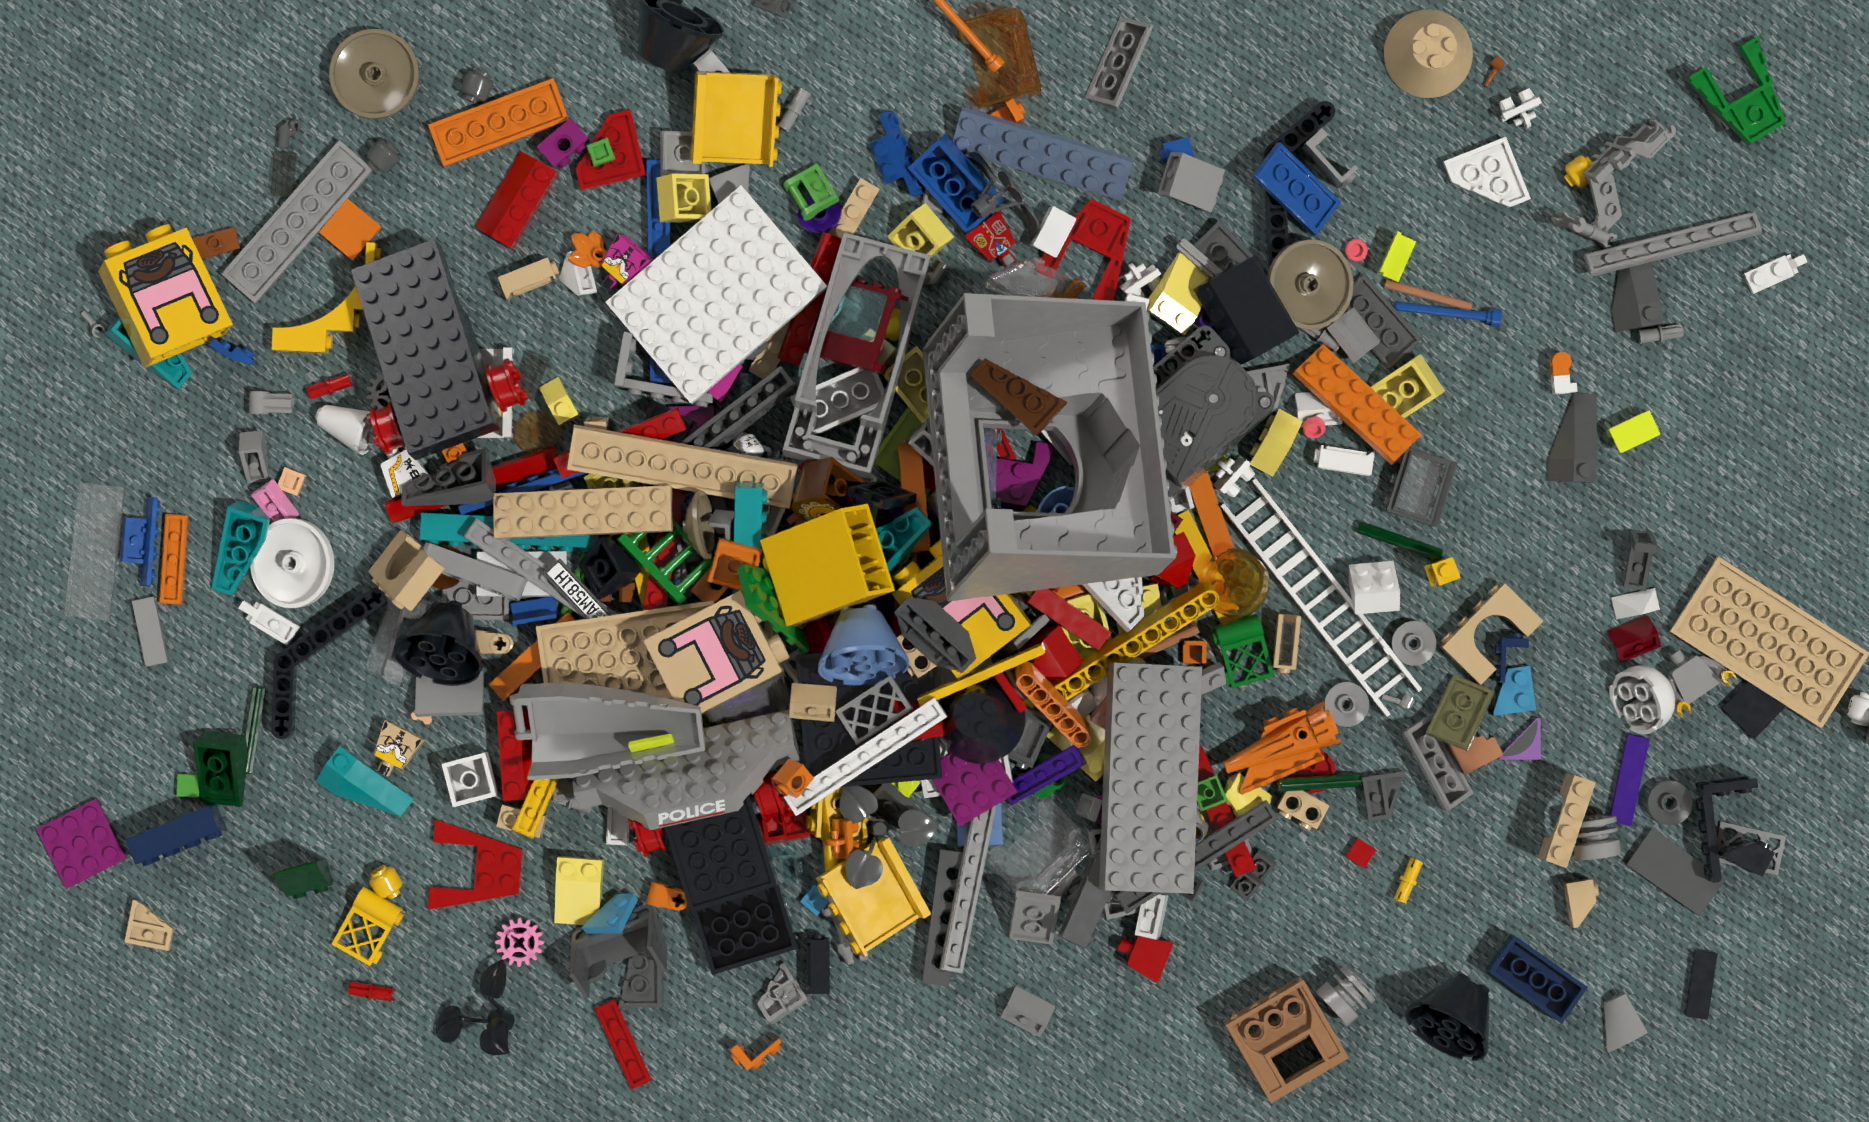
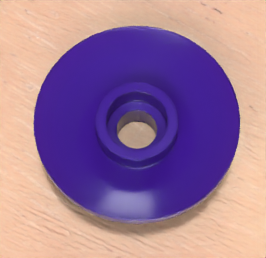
M811 197L805 200L808 206L814 204ZM839 202L820 211L807 221L803 219L800 208L798 210L800 225L811 233H823L831 230L838 224L842 215Z

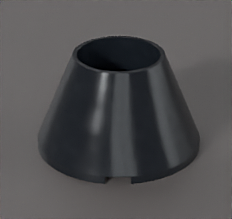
M639 0V54L659 68L670 72L682 73L722 37L724 29L717 20L697 7L691 10L681 5L683 0Z

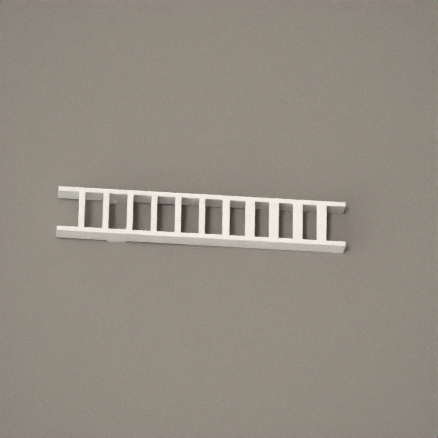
M1255 478L1251 482L1261 493L1262 496L1236 517L1225 503L1220 506L1385 717H1388L1390 715L1389 711L1378 699L1382 694L1404 677L1407 678L1417 692L1421 691L1422 688L1363 614H1356L1360 620L1336 639L1332 640L1323 627L1348 607H1351L1354 611L1352 599ZM1268 503L1276 513L1248 534L1241 523ZM1282 520L1290 531L1262 552L1255 541ZM1296 538L1303 549L1276 569L1269 558ZM1310 556L1318 567L1293 587H1290L1282 576L1306 557ZM1323 572L1332 585L1307 605H1304L1296 595V592ZM1336 589L1346 602L1318 623L1309 610ZM1364 624L1373 635V638L1346 658L1337 645ZM1378 642L1387 655L1365 673L1361 674L1358 669L1354 668L1351 662ZM1392 659L1401 673L1374 693L1364 680Z

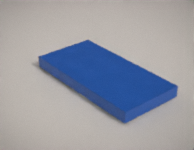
M1280 142L1275 144L1251 176L1312 236L1319 233L1341 203Z

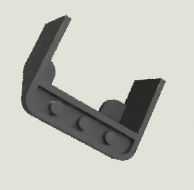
M642 905L634 908L622 933L586 934L582 927L574 931L571 940L569 975L585 999L589 998L590 983L599 981L604 977L607 965L645 952L649 960L656 961L662 973L667 971L668 948L653 907L651 905Z

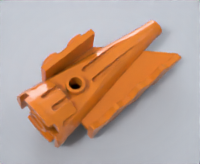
M1324 701L1307 711H1299L1297 707L1284 712V718L1278 719L1276 716L1263 721L1264 726L1259 728L1263 733L1258 741L1227 760L1222 761L1227 774L1248 768L1240 788L1241 795L1325 760L1320 749L1341 743V738L1336 739L1335 737L1339 732L1330 711H1324L1322 708L1326 705ZM1300 731H1302L1304 734V737L1302 739H1300L1298 736Z

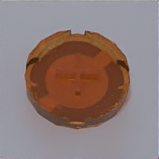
M534 411L526 414L520 419L515 428L517 444L528 454L551 446L556 447L559 441L560 430L557 422L552 416L544 412Z

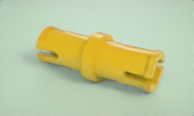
M1410 857L1404 875H1401L1399 878L1401 882L1393 899L1407 904L1413 886L1417 885L1416 879L1423 862Z

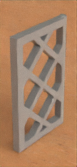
M890 675L835 712L855 744L859 745L913 710V707L902 693L892 675ZM889 682L893 687L892 695L880 693V688ZM869 694L875 695L873 708L861 705V700ZM879 696L891 699L889 712L877 709ZM895 700L901 701L906 709L898 714L893 713ZM849 707L856 708L853 720L846 719L842 712ZM860 709L872 712L869 724L857 721ZM876 713L888 715L886 722L880 726L873 725ZM856 725L868 728V733L860 739L855 733Z
M1720 822L1717 834L1718 849L1728 846L1729 843L1739 837L1742 841L1745 840L1743 834L1747 832L1758 834L1760 841L1768 844L1766 840L1770 837L1780 839L1779 847L1773 850V852L1777 853V857L1775 854L1773 856L1775 861L1774 870L1767 869L1765 872L1779 875L1786 836ZM1724 827L1735 829L1737 835L1726 841L1723 836ZM1719 858L1720 863L1737 866L1725 859Z

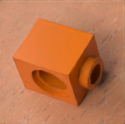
M789 758L772 779L778 785L776 789L782 795L798 798L814 777L803 764Z

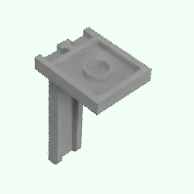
M624 332L614 385L618 388L628 389L630 394L641 395L642 391L650 393L652 398L663 399L664 395L672 397L674 402L685 403L686 397L676 387L627 379V375L631 376L633 361H630L631 353L635 354L637 339H634L633 333ZM705 393L694 402V405L707 407L708 403H713V396Z

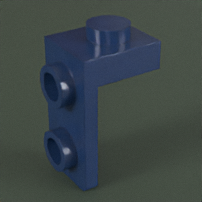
M1510 634L1509 638H1499V642L1495 643V656H1499L1498 665H1495L1494 677L1498 678L1499 683H1505L1506 647L1529 648V639H1523V634Z

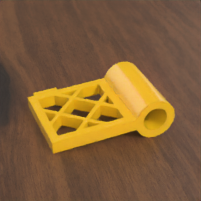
M363 887L357 895L332 945L368 966H371L372 963L377 964L383 954L380 949L394 924L398 926L404 917V914L401 913L403 908L385 898L378 897L375 892ZM354 913L363 917L365 925L353 927L351 918ZM377 925L385 930L382 937L373 939L370 927ZM366 928L369 940L358 943L355 931ZM351 932L353 945L345 946L339 942L343 934ZM370 943L373 953L368 959L361 955L359 946Z

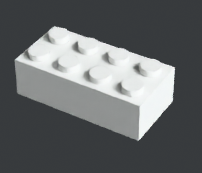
M855 368L816 385L818 419L813 435H820L857 419L863 414L866 415L873 412L885 391L878 374ZM796 394L793 395V396H790V399H791V401H792V403H793L794 408H795V397H796Z

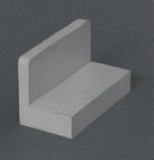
M1355 308L1348 310L1337 321L1327 327L1328 331L1353 363L1380 343V340Z
M1015 987L1000 1017L1040 1037L1049 1023L1055 1006L1019 987Z

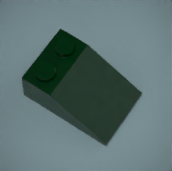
M205 731L193 742L200 802L241 807L243 805L248 761L246 735Z
M327 859L273 873L275 881L286 897L293 895V899L307 896L306 892L315 890V894L329 891L328 886L333 885Z

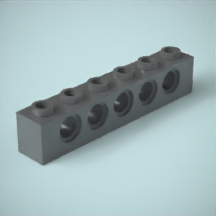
M780 366L680 443L719 450L798 390V385L789 373Z
M940 848L922 983L949 987V982H954L955 972L939 969L934 964V960L936 957L942 956L944 946L938 943L937 938L941 934H946L948 924L943 923L940 916L946 911L951 913L953 901H946L943 894L948 889L955 891L958 877L956 879L948 878L946 871L950 867L960 869L963 851Z

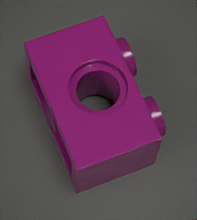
M570 118L537 145V148L555 169L558 167L562 169L571 162L570 157L573 154L577 153L579 155L587 149V143L590 140ZM563 140H568L571 144L570 148L566 151L559 149V144Z

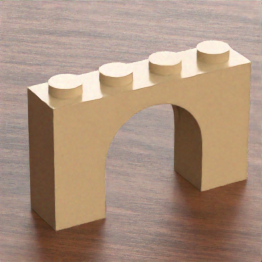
M400 530L368 572L374 577L371 581L379 586L378 588L392 600L391 602L401 610L406 607L412 611L445 568L425 553L423 546L403 530Z
M1505 583L1500 586L1496 584L1488 592L1490 597L1485 602L1481 599L1472 608L1475 612L1469 618L1464 616L1457 623L1459 628L1454 633L1450 631L1441 640L1443 644L1440 648L1479 685L1496 670L1475 646L1474 632L1481 620L1491 615L1504 617L1524 637H1528L1543 622Z
M1566 773L1559 795L1563 796L1560 815L1549 838L1544 837L1538 855L1539 859L1567 868L1596 782Z

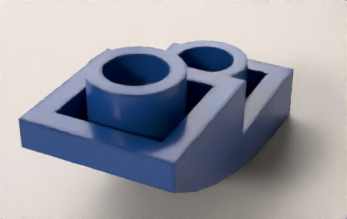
M214 338L208 344L222 355L248 365H255L257 363L253 359L255 354L246 346L243 349L237 346L231 351L232 346L223 338L221 341Z

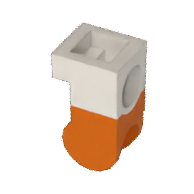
M1565 352L1556 353L1550 359L1552 395L1577 392V383H1570L1569 368L1572 360L1569 354Z

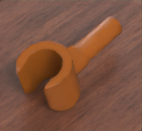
M1496 56L1489 63L1494 69L1483 84L1487 87L1504 66V61L1499 56Z

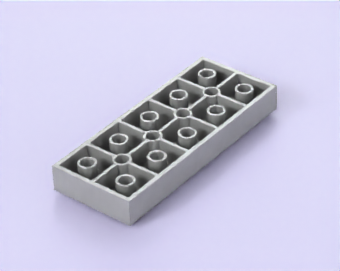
M1108 663L1099 875L1100 890L1194 894L1202 667Z

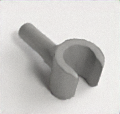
M86 311L81 313L83 318L92 327V334L100 338L96 334L95 329L96 327H101L106 332L105 326L97 324Z
M1385 694L1382 696V700L1396 703L1404 709H1410L1415 702L1413 698L1406 694L1402 700Z

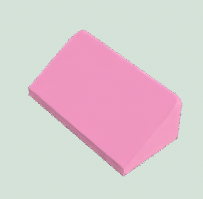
M274 479L251 494L259 507L270 518L271 523L282 519H296L299 515L296 508Z

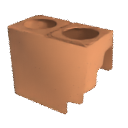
M1483 735L1478 738L1475 736L1468 752L1447 743L1463 774H1469L1503 756L1493 735H1490L1491 738L1488 740Z

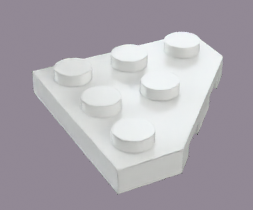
M1506 137L1443 162L1452 184L1510 208L1531 199Z
M1142 577L1082 584L1126 632L1130 631L1144 617V607L1141 604V595L1143 594Z

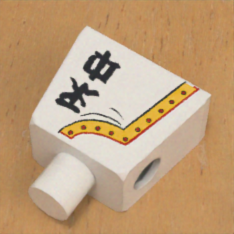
M398 448L394 449L392 454L387 455L388 460L380 464L392 498L402 495V485L425 473L429 474L419 460H414L408 454L407 449L401 453Z

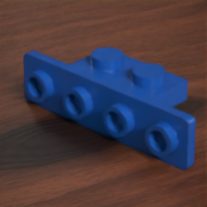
M893 111L879 114L887 135L869 144L885 184L893 183L904 177L912 197L923 195L925 193L924 186L908 169L915 160L908 150V143L899 127L898 117Z
M147 497L146 519L127 517L123 519L120 562L142 564L140 586L150 587L151 582L155 578L152 564L157 554L156 547H154V539L158 536L156 515L158 516L160 513V503L157 497Z

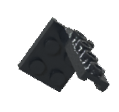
M877 481L848 487L847 496L856 499L855 506L869 505L875 525L878 508L890 510L895 506L905 507L906 504L916 502L917 494L885 481Z
M1745 776L1695 783L1696 792H1698L1699 798H1696L1697 811L1701 812V820L1698 821L1700 833H1703L1704 842H1701V850L1703 856L1706 855L1707 862L1704 865V874L1706 878H1709L1710 882L1716 883L1722 879L1712 795L1727 796L1730 795L1729 791L1738 792L1739 794L1751 793L1752 788H1758L1757 778Z

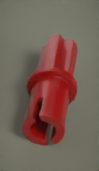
M346 373L332 379L326 378V381L308 386L307 393L310 399L327 394L334 395L336 391L352 387L349 374Z
M350 982L349 995L366 997L370 1001L371 999L392 1001L394 991L392 987L376 986L374 983L370 985Z

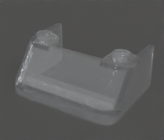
M1033 256L1032 259L1026 258L987 276L983 286L1001 295L1060 298L1069 276L1045 265V260Z

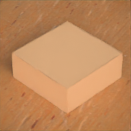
M284 467L278 486L281 490L298 496L306 475Z

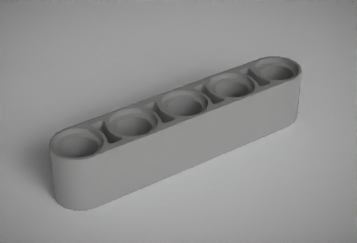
M426 542L423 547L425 553L445 568L441 574L503 597L520 601L528 581L524 577Z

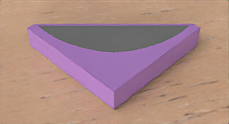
M1536 718L1502 752L1503 756L1498 759L1541 760V718Z

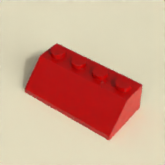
M520 151L475 228L514 250L559 173Z
M523 709L525 728L530 730L528 709ZM514 710L497 711L503 801L525 800L534 781L528 780L527 777L532 764V739H515L516 723Z

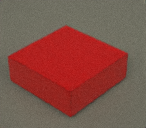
M1357 838L1345 856L1365 869L1377 850Z

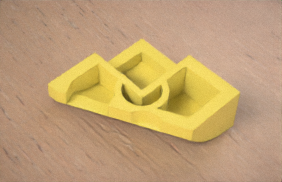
M1240 773L1229 777L1224 789L1227 798L1226 803L1232 807L1236 818L1264 800H1267L1270 804L1273 798L1271 794L1262 788H1257L1241 795L1240 788L1245 777Z

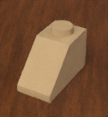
M1591 878L1563 882L1570 927L1572 928L1580 926L1597 902L1596 896H1599L1597 883H1593Z

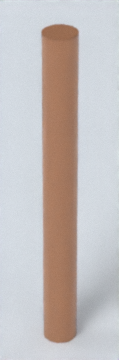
M1387 279L1385 281L1384 288L1463 310H1471L1472 307L1471 302Z

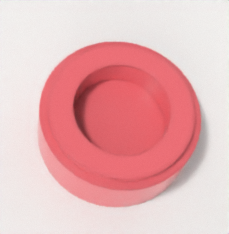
M1351 240L1345 246V255L1350 261L1359 262L1367 255V246L1362 240Z
M1309 417L1302 425L1303 432L1308 438L1321 437L1326 430L1325 422L1320 417Z

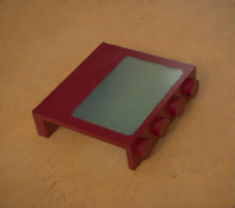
M856 278L855 282L851 283L831 320L823 342L820 358L885 375L888 366L878 363V356L896 299L908 302L909 297L902 295V290L889 286L888 290H885L883 285L872 282L871 286H869L867 281ZM820 312L818 314L817 320L815 322L813 331L809 339V343L805 352L807 354L809 353V349L812 343Z

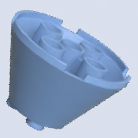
M865 605L863 608L857 609L846 607L840 610V615L836 620L818 663V672L821 677L830 682L833 681V678L842 680L843 685L877 684L890 675L895 679L896 673L900 671L905 673L909 668L907 654L883 614L876 610L875 605Z

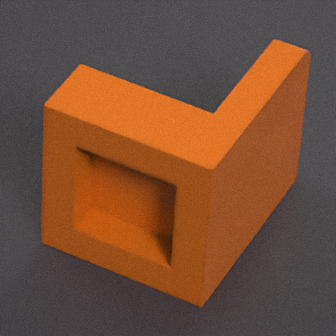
M1183 641L1182 663H1206L1207 641Z

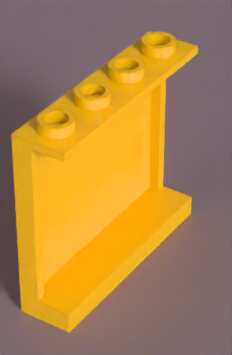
M695 71L690 158L693 164L724 162L768 164L769 167H773V161H777L778 153L777 147H774V141L779 136V126L776 125V117L780 116V103H777V94L781 95L782 83L778 81L776 75Z
M884 836L877 839L871 854L878 857L883 865L882 875L874 884L859 889L853 888L846 876V860L815 878L819 884L817 885L818 891L823 897L826 896L829 902L828 909L833 916H837L840 922L838 926L841 932L850 939L849 946L854 954L863 957L868 956L867 951L916 919H925L931 915L890 838ZM871 843L861 850L867 854Z

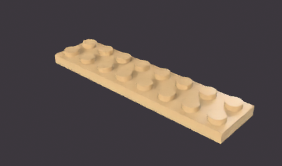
M670 485L494 493L493 497L495 539L673 531L672 486Z

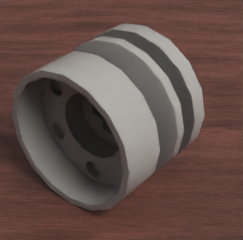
M1603 814L1584 816L1580 828L1581 831H1579L1577 837L1582 838V842L1575 844L1573 849L1576 861L1607 858L1622 854L1620 839L1609 838V834L1618 831V827H1607V824L1617 822L1616 816Z
M1342 966L1339 970L1344 974L1345 978L1341 980L1336 974L1332 975L1338 985L1333 987L1328 982H1325L1316 993L1349 1026L1358 1017L1353 1007L1357 1004L1366 1010L1367 1006L1361 999L1365 997L1372 1004L1375 998L1372 996L1370 988L1354 972Z

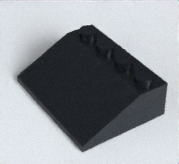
M1255 255L1212 276L1193 289L1222 340L1229 347L1233 359L1241 365L1300 333Z

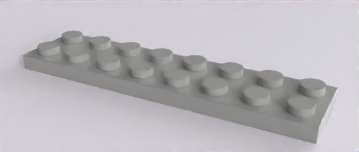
M339 140L221 274L257 304L316 237L342 203L353 195L374 170Z

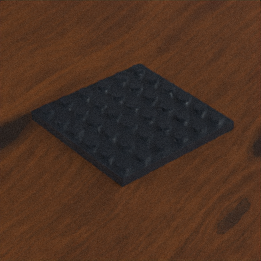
M914 645L903 646L906 650H912L915 647ZM823 653L796 655L798 683L837 687L835 711L876 685H843L842 680L834 678L830 682L821 677L818 672V663ZM918 656L915 659V666L918 669H924L928 664L924 656ZM933 669L919 678L916 675L911 677L908 671L905 673L900 671L895 674V682L910 702L919 703L917 700L919 695L935 689ZM889 682L880 688V693L892 695L893 687ZM869 694L863 698L861 705L873 708L875 695ZM879 696L877 709L889 712L891 699ZM849 707L842 713L846 719L853 720L856 708ZM860 709L857 721L869 724L872 712ZM836 712L834 722L801 719L805 768L815 777L894 725L896 721L864 742L856 745ZM876 713L873 725L880 726L887 721L888 715ZM856 725L855 733L859 739L868 733V728ZM939 737L911 740L841 787L941 779L942 768Z

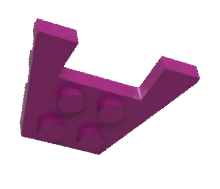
M984 433L991 502L1025 508L1056 448L1052 444L1036 442L1033 464L987 457L990 434Z

